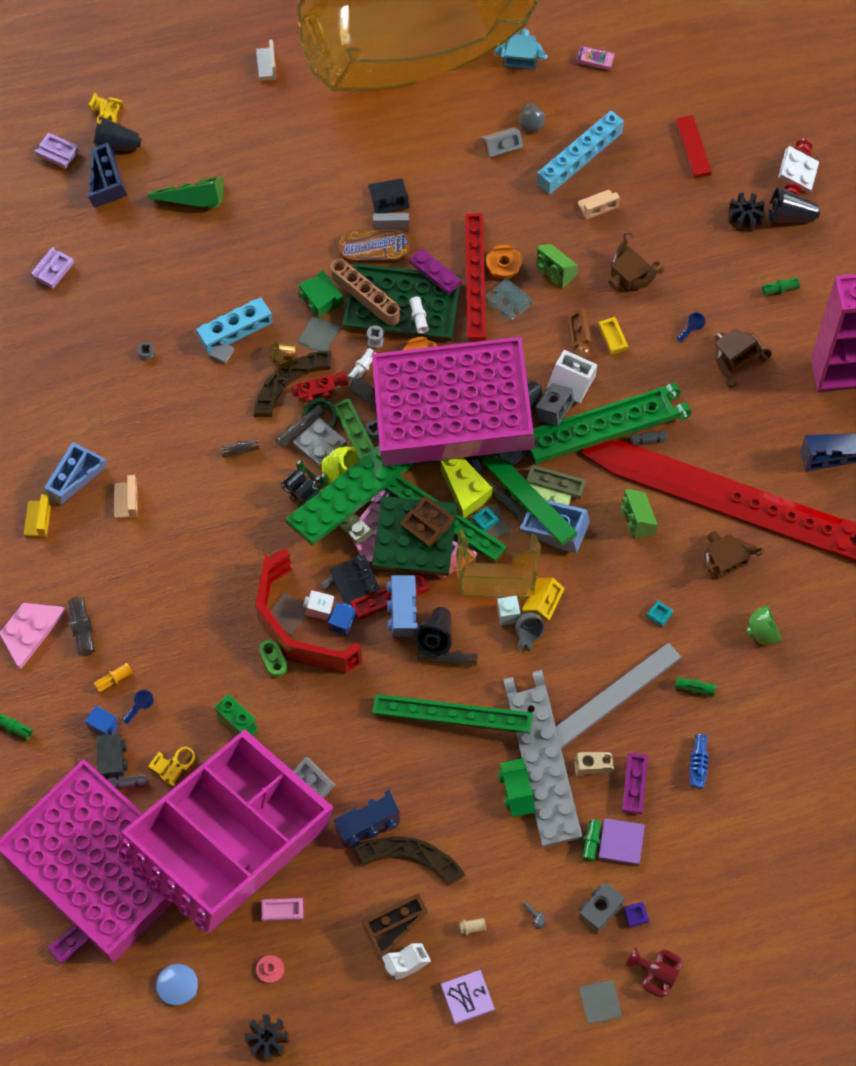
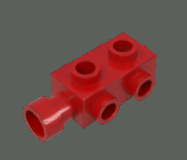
M341 371L333 376H322L295 384V386L291 387L293 397H296L298 402L303 400V403H307L317 396H321V398L331 396L335 386L343 387L348 385V379L345 371Z

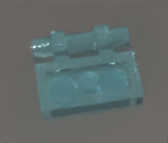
M507 278L494 288L495 296L490 292L485 296L492 307L498 308L504 317H508L511 320L516 317V314L513 312L514 310L521 314L533 303V299Z

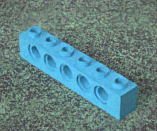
M612 111L607 113L537 172V185L550 195L622 134L624 120Z

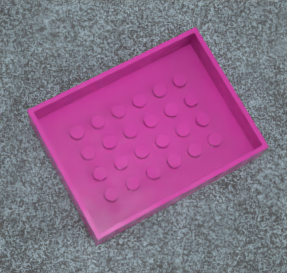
M522 337L372 354L379 444L383 466L535 449Z
M83 759L0 839V856L73 926L75 925L103 955L114 963L173 902H169L163 892L155 889L144 875H140L129 861L123 860L120 856L119 848L122 831L143 815V813Z

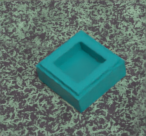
M484 507L472 517V521L485 532L499 522V519L487 507Z
M657 600L646 617L660 627H663L674 611Z

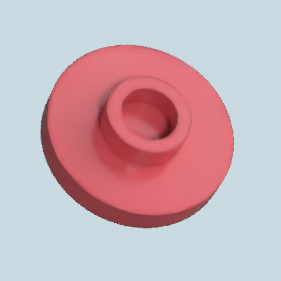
M273 955L261 958L256 966L257 976L264 983L272 984L278 982L284 974L283 962Z

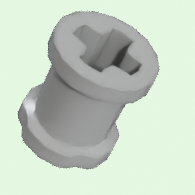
M371 326L367 330L368 346L372 349H379L383 346L384 342L383 330L379 326Z

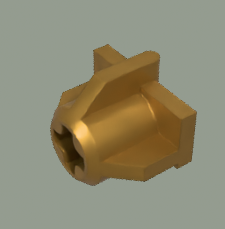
M277 341L270 343L268 355L272 357L271 363L284 365L294 358L296 348L293 343Z

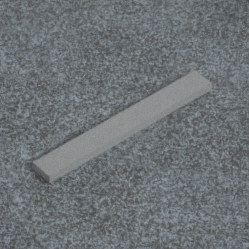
M667 643L557 725L556 730L561 749L681 660L678 652Z

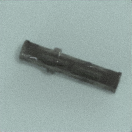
M316 405L294 425L288 426L287 430L275 439L276 443L281 448H284L293 439H297L301 432L320 416L324 415L323 409Z
M494 479L491 482L489 481L488 484L492 487V494L496 497V501L502 503L523 523L527 511L509 495L507 489L504 490Z
M456 650V652L449 651L446 655L442 654L437 658L427 657L418 651L420 654L418 655V661L454 663L455 666H459V664L477 666V660L471 659H478V653H461L460 650Z

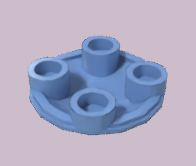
M182 964L170 965L158 976L156 982L157 992L167 1005H183L196 996L198 980L194 971L188 966Z

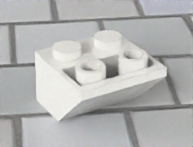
M563 350L555 364L546 389L548 390L552 383L570 387L573 389L574 402L580 404L596 377L597 364Z

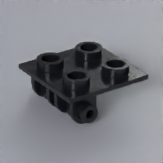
M403 178L368 184L375 214L410 208L408 192H406Z
M365 554L356 556L353 560L329 570L341 598L346 604L380 589Z

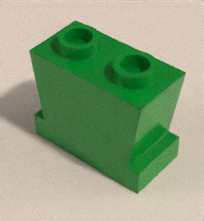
M323 270L317 273V277L299 283L298 295L303 302L306 301L310 312L319 319L335 306L337 309L343 306V295Z
M229 694L214 707L217 713L216 718L235 736L244 729L252 736L259 731L255 725L256 718Z

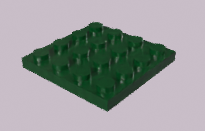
M381 496L372 568L449 576L456 520L429 547L400 524L411 509L414 510L421 500ZM434 501L456 518L457 503Z

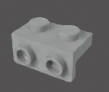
M305 757L293 771L322 798H325L335 786L308 757Z

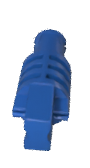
M696 734L694 751H692L690 759L689 778L690 787L701 790L704 788L708 772L709 755L706 752L708 736L704 735V738H702L703 734Z

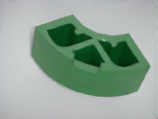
M518 759L499 763L501 771H497L499 783H503L506 798H503L505 809L510 810L512 817L535 813L534 797L524 760Z

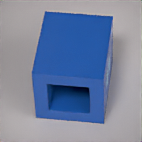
M336 603L328 622L329 631L347 637L356 617L355 609L346 603Z
M98 706L94 707L85 720L87 728L100 736L115 734L118 729L116 716Z

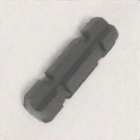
M664 430L659 431V433L655 431L641 433V435L632 434L630 440L631 444L639 445V443L649 444L657 443V441L666 442L668 436Z
M139 774L138 777H135V775L119 776L118 778L109 777L107 781L116 789L117 787H136V785L146 786L147 776Z

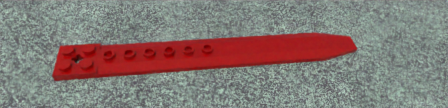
M609 440L584 448L582 451L584 457L617 477L856 562V545H852L850 540L856 539V522L835 517L628 442Z

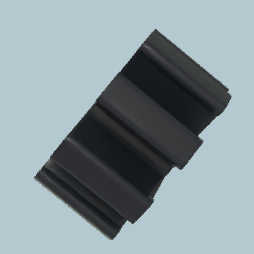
M744 192L738 194L737 201L733 198L731 199L728 210V222L732 224V222L737 221L736 230L741 231L744 223L747 224L749 232L754 231L756 223L761 226L765 213L763 211L765 203L763 200L755 203L756 194L751 193L749 201H746Z
M296 469L281 482L283 484L282 489L290 494L289 499L292 502L296 500L299 508L320 492L319 489L312 486L314 482L311 478L307 480L304 472H297Z
M263 1015L264 1028L259 1027L255 1020H252L249 1024L251 1031L254 1030L257 1034L248 1035L246 1033L245 1040L248 1046L256 1044L253 1048H250L253 1057L258 1058L257 1055L265 1049V1062H272L270 1049L274 1048L279 1053V1056L282 1057L285 1054L284 1046L279 1045L277 1042L289 1043V1035L287 1031L285 1033H278L281 1029H284L283 1021L280 1018H277V1022L270 1028V1015ZM267 1034L270 1035L269 1042L264 1040Z

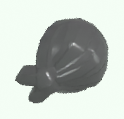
M534 103L521 105L522 111L519 114L518 120L521 128L528 133H536L541 130L545 123L543 111L536 107Z
M528 612L518 618L515 623L516 634L519 638L518 648L522 649L524 647L526 651L530 652L533 648L532 642L541 637L545 630V623L540 615Z

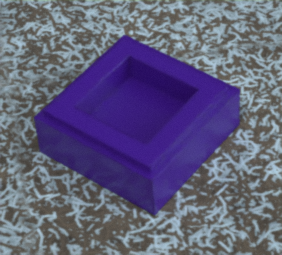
M643 902L623 907L629 928L649 923Z

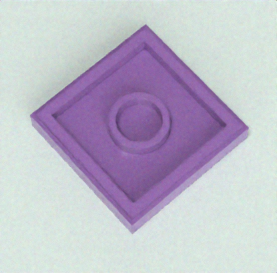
M604 818L599 859L639 866L645 825Z

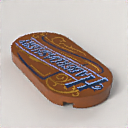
M354 229L345 232L340 237L338 250L339 254L351 263H394L401 261L403 257L408 255L410 241L408 236L398 229Z

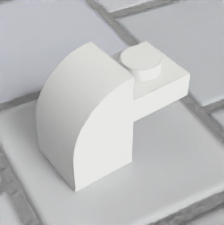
M422 943L410 944L398 953H388L382 957L386 970L391 976H395L396 979L404 978L431 962Z

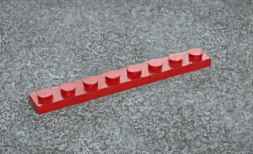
M465 213L467 341H486L483 213Z

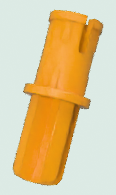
M124 663V665L112 672L109 671V674L94 682V686L98 692H102L113 684L117 685L118 681L133 672L129 665Z

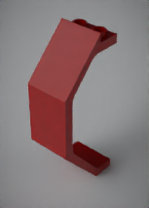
M286 548L282 551H276L271 558L265 553L255 602L257 616L260 623L278 644L288 661L341 673H348L362 664L361 647L357 642L343 651H336L296 641L288 636L267 606L272 583L292 571L289 558L290 553Z

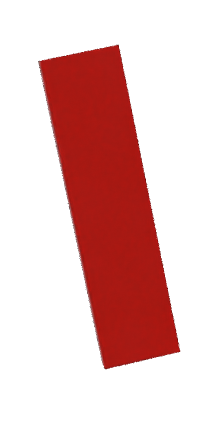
M693 115L676 118L675 122L693 177L699 178L711 175L712 171Z
M422 574L413 575L415 576L416 596L428 592L429 588ZM384 587L350 601V605L355 609L357 619L361 620L387 609V601H391V593H387V587Z

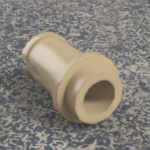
M484 918L470 921L464 919L463 922H459L461 935L465 934L468 936L469 933L486 931Z

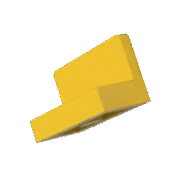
M41 494L40 501H28L24 536L47 537L51 510L49 495Z
M553 577L537 578L522 610L524 612H535L544 621H550L565 588Z

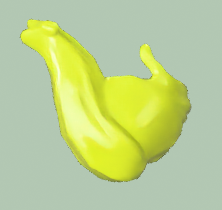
M354 447L336 448L329 456L322 460V473L327 474L329 479L327 482L329 484L357 463L358 453Z

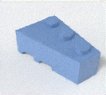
M72 442L45 485L44 495H49L51 500L62 505L106 468V459Z
M391 576L390 582H387V593H391V601H387V612H391V620L387 622L388 631H391V637H413L417 629L415 576Z

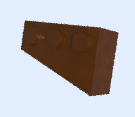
M419 893L362 920L361 924L379 961L427 914L428 911Z

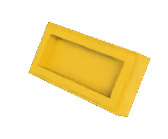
M616 317L598 322V327L611 355L628 350V344Z

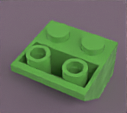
M552 244L537 247L536 268L541 274L549 277L552 283L564 288L577 276L578 265Z
M626 489L620 509L622 516L627 518L628 532L633 534L634 539L656 534L658 524L646 493Z

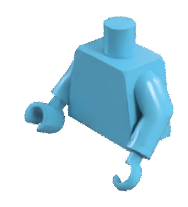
M521 29L519 34H512L509 40H506L502 45H496L494 49V56L504 57V66L536 69L537 57L539 60L548 58L541 45L536 42V37L530 36L527 29Z

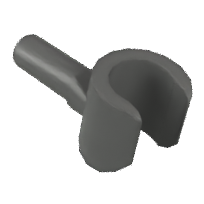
M525 902L524 907L535 917L532 923L542 929L546 923L545 916L535 911L528 902Z

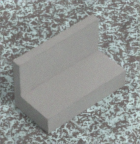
M514 127L481 137L482 141L486 142L490 157L523 147L520 130Z
M409 213L373 214V229H398L402 232H409Z

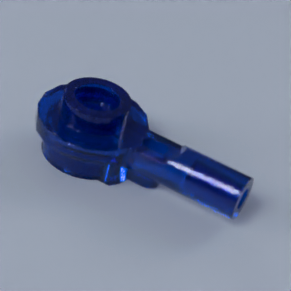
M699 312L689 315L687 319L688 326L676 339L682 343L693 330L702 329L705 325V317Z
M148 690L138 691L134 696L135 704L123 717L122 721L128 725L140 709L151 707L154 702L153 694Z

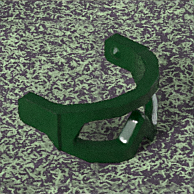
M316 398L306 405L302 417L305 418L308 412L315 408H326L333 415L330 427L334 429L337 423V415L333 403L326 401L324 398Z
M299 460L296 463L297 472H306L310 477L321 482L315 488L320 490L329 480L326 473H323L320 477L313 474L304 466L303 461Z

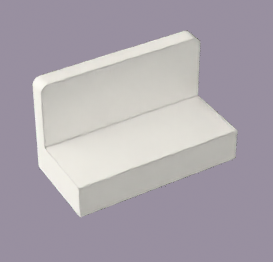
M269 40L270 48L256 49L259 81L277 79L273 40Z

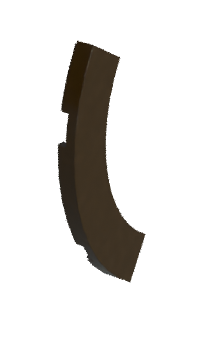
M331 351L308 353L306 356L298 359L296 357L279 367L265 381L263 388L258 394L254 406V417H273V410L279 396L296 379L315 371L331 370Z
M390 836L388 838L372 839L353 847L354 853L363 866L377 860L403 858L419 862L432 869L443 879L447 886L465 876L460 866L449 855L437 849L436 846L419 839Z

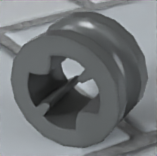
M149 342L139 344L137 351L140 359H151L154 356L153 345ZM148 348L149 353L147 354L145 352V354H143V349L147 350Z
M370 421L366 426V432L369 438L379 439L378 430L375 433L372 432L374 427L378 429V421Z

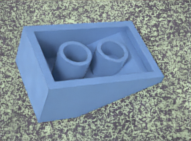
M546 500L577 532V536L563 546L527 511L520 527L521 531L558 549L573 553L578 552L590 523L586 509Z

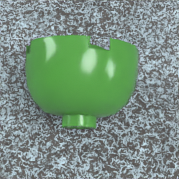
M768 605L758 608L750 615V626L747 627L750 638L754 637L758 643L767 646L782 641L778 626L775 624L774 616Z

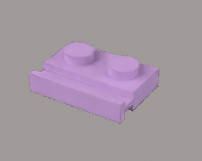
M48 133L40 143L38 150H35V154L66 169L67 164L72 161L79 151V147Z
M52 247L31 272V276L53 289L74 264V260Z

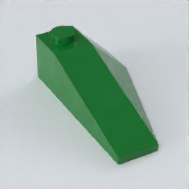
M223 176L202 179L200 182L195 183V185L184 183L178 186V189H175V186L153 190L147 194V198L215 208L223 201Z

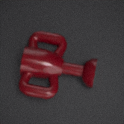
M635 947L626 966L632 967L636 964L648 970V975L642 982L644 990L658 998H663L668 994L669 989L671 990L679 975L682 959L668 950H661L658 952L655 962L651 963L641 958L638 949ZM662 958H665L675 963L676 965L672 967L668 964L662 963ZM655 980L657 983L663 986V990L653 986L649 982Z

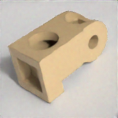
M577 752L574 758L576 776L597 773L605 774L614 771L613 757L609 752Z

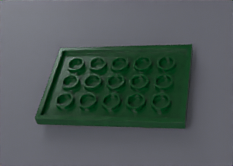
M353 264V268L399 305L400 320L395 325L386 324L348 293L342 324L343 329L367 331L371 326H379L385 334L452 341L460 285L448 295L418 270ZM413 297H420L423 310L426 311V322L429 330L425 333L417 332L415 320L412 319V308L409 300Z

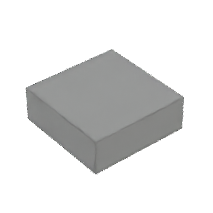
M218 341L211 350L209 357L226 364L234 352V347L228 344H220Z

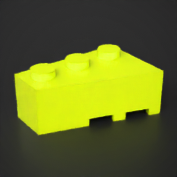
M463 457L441 460V472L463 518H467L492 498V487Z

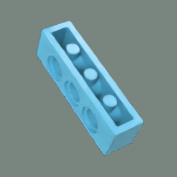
M260 297L240 308H235L224 316H219L215 320L201 325L196 329L198 339L209 355L218 341L220 344L229 345L272 324V314Z

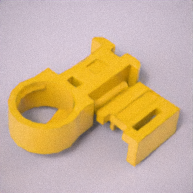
M94 93L89 103V110H97L100 113L99 116H103L113 122H117L116 115L120 107L124 108L122 100L109 97L108 100L102 99L97 96V93ZM97 117V123L100 124L101 120Z
M182 747L176 751L171 762L170 759L167 761L163 758V754L158 752L148 767L160 774L162 781L175 788L176 785L174 783L184 770L188 771L194 764L195 754L191 748ZM182 751H188L184 759L179 762L178 755ZM192 754L193 756L191 762L185 764Z

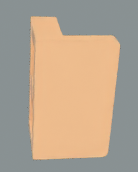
M606 190L578 201V206L587 220L619 208L620 197L617 192L612 194L610 190Z
M127 475V483L114 484V517L116 519L138 518L137 480L135 475Z

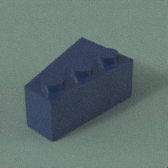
M107 142L92 148L91 177H89L90 192H88V198L94 208L128 195L115 154L109 143Z
M856 434L805 435L800 449L805 472L856 463Z
M390 789L384 792L385 796L377 801L372 798L367 801L368 806L361 809L354 808L334 819L335 828L344 847L348 845L349 847L355 846L362 839L374 838L379 835V832L384 830L391 831L400 824L399 809Z

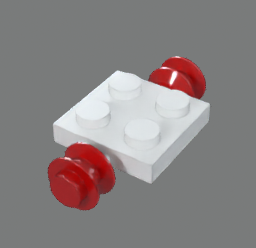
M807 139L798 140L795 148L790 146L786 148L778 178L789 183L784 186V189L796 195H799L802 190L806 193L812 190L819 164L817 160L809 157L813 144Z

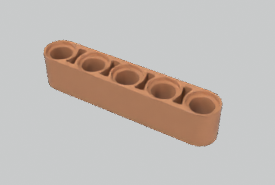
M335 259L330 265L331 277L338 285L386 324L395 325L399 322L400 308L396 302L344 260Z

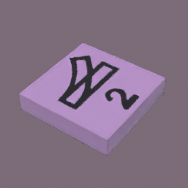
M481 970L441 984L455 1025L495 1011Z

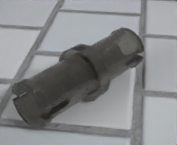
M258 438L244 442L239 440L237 443L221 446V451L230 450L222 453L223 458L237 454L241 456L246 452L260 450L259 445L251 446L259 443Z

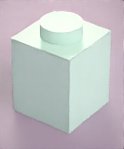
M517 596L497 599V611L501 626L514 624L520 617Z

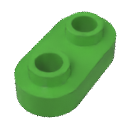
M274 640L263 641L260 644L259 651L269 674L273 677L283 676L287 671V664L278 644ZM267 650H273L271 654L266 653ZM276 666L281 667L279 670H274Z

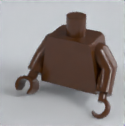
M625 232L623 235L624 241L620 242L613 254L610 264L612 278L608 280V283L612 289H616L621 285L627 291L633 288H646L656 278V274H662L665 269L661 266L657 270V267L660 265L659 261L653 262L651 267L631 247H628L627 243L629 241L626 239V235L630 234L631 238H633V234Z
M734 329L728 334L719 332L715 337L717 349L715 351L716 363L723 376L727 377L726 385L732 388L737 384L736 381L734 385L729 384V379L732 378L730 373L740 368L759 353V359L762 362L767 361V357L764 354L769 358L772 356V351L768 348L764 349V345L754 333L741 332Z
M713 531L707 535L710 544L707 546L704 554L703 567L710 573L712 579L716 577L718 580L749 564L751 555L756 554L760 556L764 553V549L734 538L731 534L721 538L717 531Z

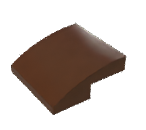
M425 495L414 510L411 509L400 524L431 547L448 530L456 518Z

